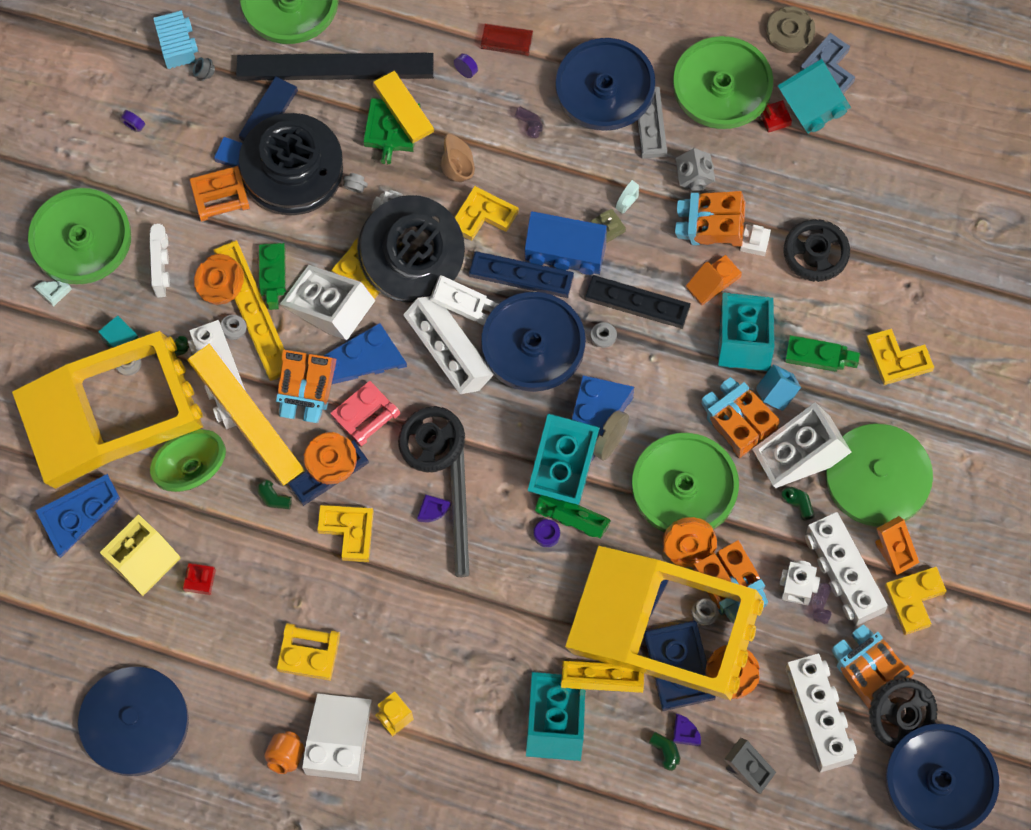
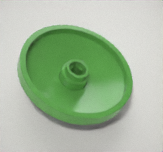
M240 0L243 15L252 30L261 37L280 44L301 43L321 34L331 24L339 4V0Z
M726 36L707 38L689 47L678 60L673 77L674 95L680 108L699 124L716 129L737 128L755 120L767 107L773 89V73L766 57L752 44L738 38Z
M76 188L56 194L37 210L29 227L28 243L36 264L46 275L67 284H87L108 276L123 262L131 244V226L124 209L113 197L95 189Z
M887 424L863 425L842 436L851 453L831 468L826 469V484L832 500L844 514L859 523L880 527L898 516L906 521L919 512L930 494L933 470L926 450L915 437L898 427Z
M693 433L671 434L653 442L639 457L632 477V493L639 512L652 526L662 532H666V529L673 522L689 517L705 520L714 530L732 512L739 491L738 472L727 451L715 441Z

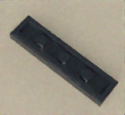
M596 275L592 276L585 296V301L680 329L684 328L691 303Z

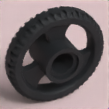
M810 219L809 221L806 220L797 224L790 230L784 242L783 253L788 267L794 274L805 280L822 282L835 278L844 270L850 257V244L845 233L837 225L821 219ZM809 230L823 231V234L815 233L810 235L806 242H802L797 238L800 234ZM838 242L841 248V256L836 265L828 262L831 243ZM819 248L822 250V252L815 253L811 249ZM803 254L805 263L811 267H817V271L804 268L796 261L794 256Z
M438 406L422 408L418 412L411 414V417H408L405 424L402 425L398 437V446L403 459L412 468L427 473L438 472L452 465L461 454L465 444L464 427L459 418L448 409ZM429 417H442L448 420V424L440 429L434 423L423 424V420ZM410 435H415L416 442L423 449V453L418 459L414 458L409 450L408 441ZM436 435V438L433 442L427 443L428 439L431 436ZM448 439H455L451 450L443 458L436 461L435 456L442 454L446 450Z
M895 678L886 682V684L879 688V691L877 690L870 704L869 720L872 731L882 743L892 748H895L906 735L913 731L912 729L920 724L922 719L920 707H926L925 719L921 727L936 724L935 720H937L938 714L936 711L938 710L935 697L932 695L933 693L925 684L912 678ZM897 689H914L913 695L909 700L901 697H895L891 700L888 698ZM906 708V714L901 719V712ZM885 714L886 719L890 723L899 727L896 738L891 737L884 730L881 723L882 715Z

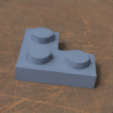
M832 33L824 39L800 67V71L822 59L843 94L855 81V76L838 65L849 52L850 46Z

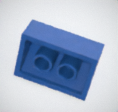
M531 211L525 245V260L538 265H552L562 270H578L585 275H600L606 250L607 226Z

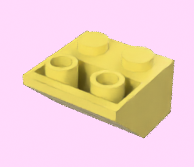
M139 514L100 552L105 562L142 596L181 559L164 538Z

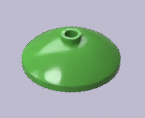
M198 429L171 439L155 454L150 466L151 477L159 488L166 491L182 492L199 487L210 480L220 469L226 455L225 444L217 433L204 429Z

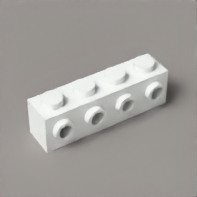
M431 296L417 298L403 314L459 394L480 391L494 375L445 307L429 301Z
M219 320L189 330L192 340H189L188 344L192 354L194 355L210 343L245 390ZM204 385L209 400L215 399L217 407H214L213 411L217 422L223 421L226 429L236 426L209 388Z
M838 512L809 524L806 531L807 535H805L806 543L811 550L815 549L819 557L817 562L823 573L827 572L830 577V587L836 597L840 596L844 604L842 609L846 618L853 620L855 626H858L884 614L888 605Z
M820 654L788 662L785 670L819 772L851 764L855 758L854 755L857 754L856 746L853 739H848L845 731V728H848L847 720L843 712L839 713L836 702H839L836 688L834 686L830 687L827 678L830 676L827 662L821 660Z

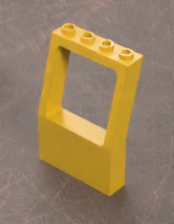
M161 331L146 335L66 364L12 391L45 484L56 489L111 461L203 428L201 418H203L202 411L196 403L194 404L192 398L194 390L191 384L184 378L183 373L186 370L182 361L176 357L174 351H177V346L172 337H167ZM157 353L176 403L178 415L172 419L104 443L83 388V381L86 378Z
M598 546L565 647L573 655L635 670L731 701L733 693H737L739 689L740 678L738 676L741 667H745L747 663L748 652L746 650L749 641L752 642L755 637L756 626L754 624L757 616H760L763 611L764 601L757 590L661 560ZM670 580L740 602L722 664L716 678L706 677L638 655L661 581Z

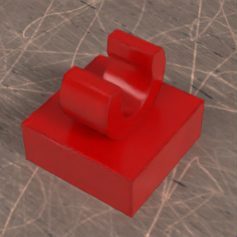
M784 100L767 105L760 114L768 133L792 125V119Z
M188 563L183 585L184 592L211 595L216 572L215 567Z

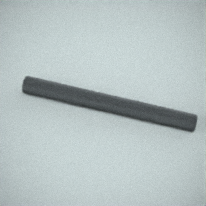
M449 439L450 450L454 444L455 439ZM464 447L457 460L450 465L455 576L460 578L468 577L470 574Z

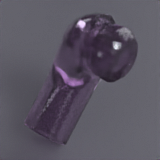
M519 106L515 113V118L527 123L529 126L526 131L528 136L535 139L538 138L540 132H543L540 117Z
M826 583L819 584L818 591L812 599L813 619L817 623L821 622L823 624H828L832 615L831 611L824 609L831 592V586Z

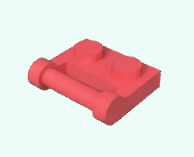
M369 381L330 414L356 444L362 447L367 443V438L391 418L395 419L401 413ZM381 407L385 410L360 432L356 430L358 426Z

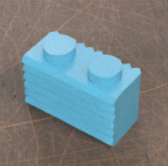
M182 10L153 17L167 69L175 68L176 66L180 67L191 62L194 63L196 61L194 53L198 52L195 38H189L188 32L193 31L189 17L184 18Z

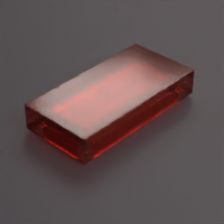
M485 24L481 49L529 56L533 30Z

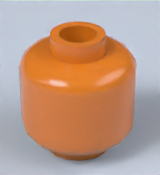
M290 731L277 733L272 737L264 754L267 766L278 774H287V772L295 771L305 752V748L297 734Z

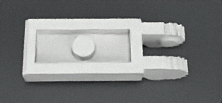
M154 224L150 228L151 279L154 293L159 298L166 297V287H170L169 273L165 272V264H169L168 250L166 249L169 243L163 224Z
M441 275L437 278L429 300L466 318L477 321L481 325H484L488 318V315L481 312L482 308L492 312L499 305L487 299V296Z

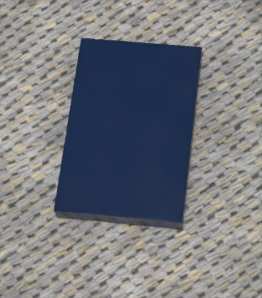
M696 621L645 631L644 639L649 659L706 676L707 660ZM654 677L662 711L716 699L714 695Z

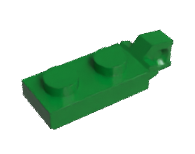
M285 243L259 245V289L261 297L266 296L268 310H278L279 295H284V292H286Z
M790 335L785 362L837 372V370H844V366L857 368L860 353L847 350V346H841V344Z
M544 495L539 497L535 511L544 517H552L559 520L565 526L575 527L590 537L600 539L611 522L609 518L580 505L562 500L559 501Z

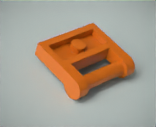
M238 166L190 178L201 222L209 220L208 217L230 211L250 209ZM235 194L239 196V199L205 208L204 205L205 202Z

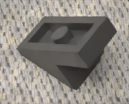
M741 737L724 759L728 763L726 770L758 794L762 793L776 774L775 770L749 741Z

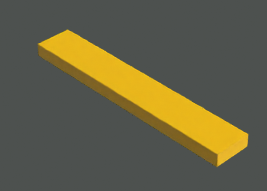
M237 240L213 249L215 254L228 255L240 264L244 272V283L241 291L235 297V302L242 318L246 322L248 332L269 380L273 381L280 378L283 364L282 354L285 349Z
M210 343L188 358V362L282 487L304 471V468Z

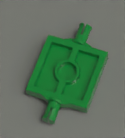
M371 98L364 136V147L382 149L380 162L383 164L387 162V165L391 164L393 151L414 152L415 143L412 144L384 101Z

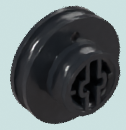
M284 113L261 121L248 133L240 149L239 166L243 185L247 193L258 205L276 214L301 215L317 210L335 195L342 181L343 156L336 135L326 124L305 114ZM322 170L327 172L325 176H321Z
M417 195L396 197L378 207L365 221L357 244L359 265L371 286L390 299L407 303L415 302L417 298L431 296L437 278L440 275L454 281L461 270L465 254L464 237L457 220L451 212L440 203ZM432 217H436L439 220V223ZM410 227H417L415 231L410 230L399 240H397L398 237L403 234L405 229ZM424 231L427 236L415 249L416 253L411 255L405 262L401 257L411 246L410 243ZM433 247V254L427 259H425L420 265H415L422 261L424 258H426L432 251Z

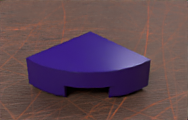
M425 494L417 521L433 522L440 519L449 510L451 502Z
M676 714L673 742L701 746V736L696 726L687 717Z

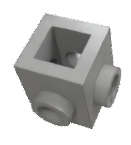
M693 148L675 158L680 186L689 188L692 191H701L715 181L711 154Z

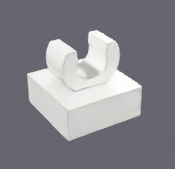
M746 224L743 246H741L740 251L765 256L771 230L765 229L763 226Z

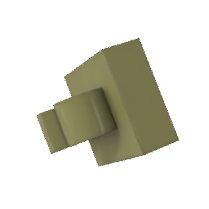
M613 209L607 210L591 220V223L607 226L606 243L626 232V227Z

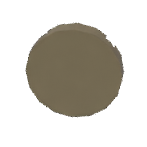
M795 6L780 8L779 11L770 15L766 25V37L770 44L777 50L785 53H797L805 50L812 43L815 36L814 20L808 16L804 9Z
M618 410L608 418L603 425L605 431L602 436L599 435L597 437L594 456L604 461L614 452L629 422V415Z

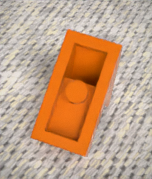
M724 255L712 265L708 261L704 263L688 282L686 289L703 306L741 278L742 272Z
M898 516L876 528L880 539L876 540L875 544L896 575L920 563L903 518Z

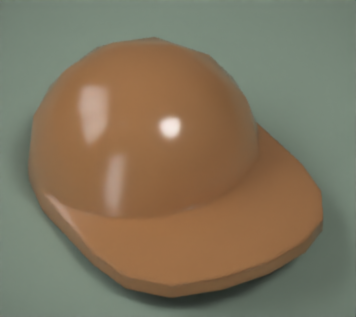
M447 134L444 138L445 152L441 157L440 165L444 175L455 182H464L471 179L475 171L471 149L457 136Z

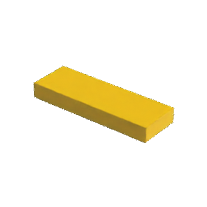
M395 71L373 82V87L412 144L434 132V127Z
M563 661L561 688L643 693L644 673L608 663Z

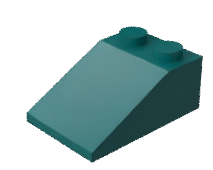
M822 59L777 85L808 134L821 130L825 123L833 118L838 119L844 116L847 110L851 108Z
M722 292L718 366L769 371L775 348L773 297Z
M548 413L527 491L579 505L600 427Z
M532 672L526 757L581 761L584 741L586 689L561 688L562 674Z

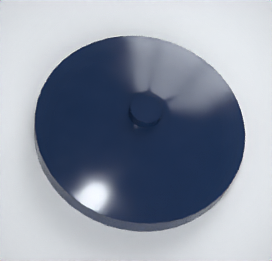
M616 38L589 40L572 49L562 60L556 75L557 98L564 112L573 121L586 128L601 131L620 129L637 121L650 107L655 94L654 69L648 57L638 47L627 41Z
M525 292L505 299L492 310L482 331V352L487 366L500 381L522 391H545L563 384L577 371L585 352L586 337L580 317L564 300L547 293Z
M145 667L122 668L101 678L85 696L78 717L80 740L88 755L103 769L121 776L145 775L165 766L179 752L185 741L189 726L187 704L179 688L164 674Z
M931 724L910 732L895 747L886 768V789L891 804L898 815L916 830H973L988 817L995 806L999 793V773L991 752L975 735L954 725Z

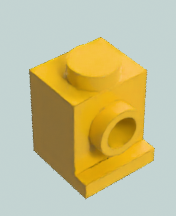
M395 691L378 704L379 712L375 714L392 737L414 720L412 711Z

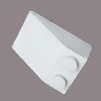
M308 265L280 305L326 333L347 340L373 305L375 299L361 282Z
M816 402L753 448L756 457L775 488L831 468L851 453L850 448L830 415Z
M317 693L302 767L306 775L354 781L361 780L371 699Z

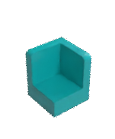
M118 315L98 331L102 341L109 348L139 338Z

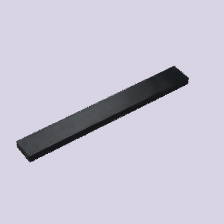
M434 53L237 55L236 77L237 81L274 80L275 77L282 80L380 79L395 71L400 79H434Z

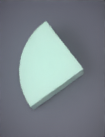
M633 180L624 189L616 204V209L622 214L627 211L639 196V185Z
M44 281L34 287L53 307L72 290L69 284L60 281Z

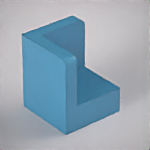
M775 364L772 365L756 386L762 401L781 411L788 406L801 389L793 373Z

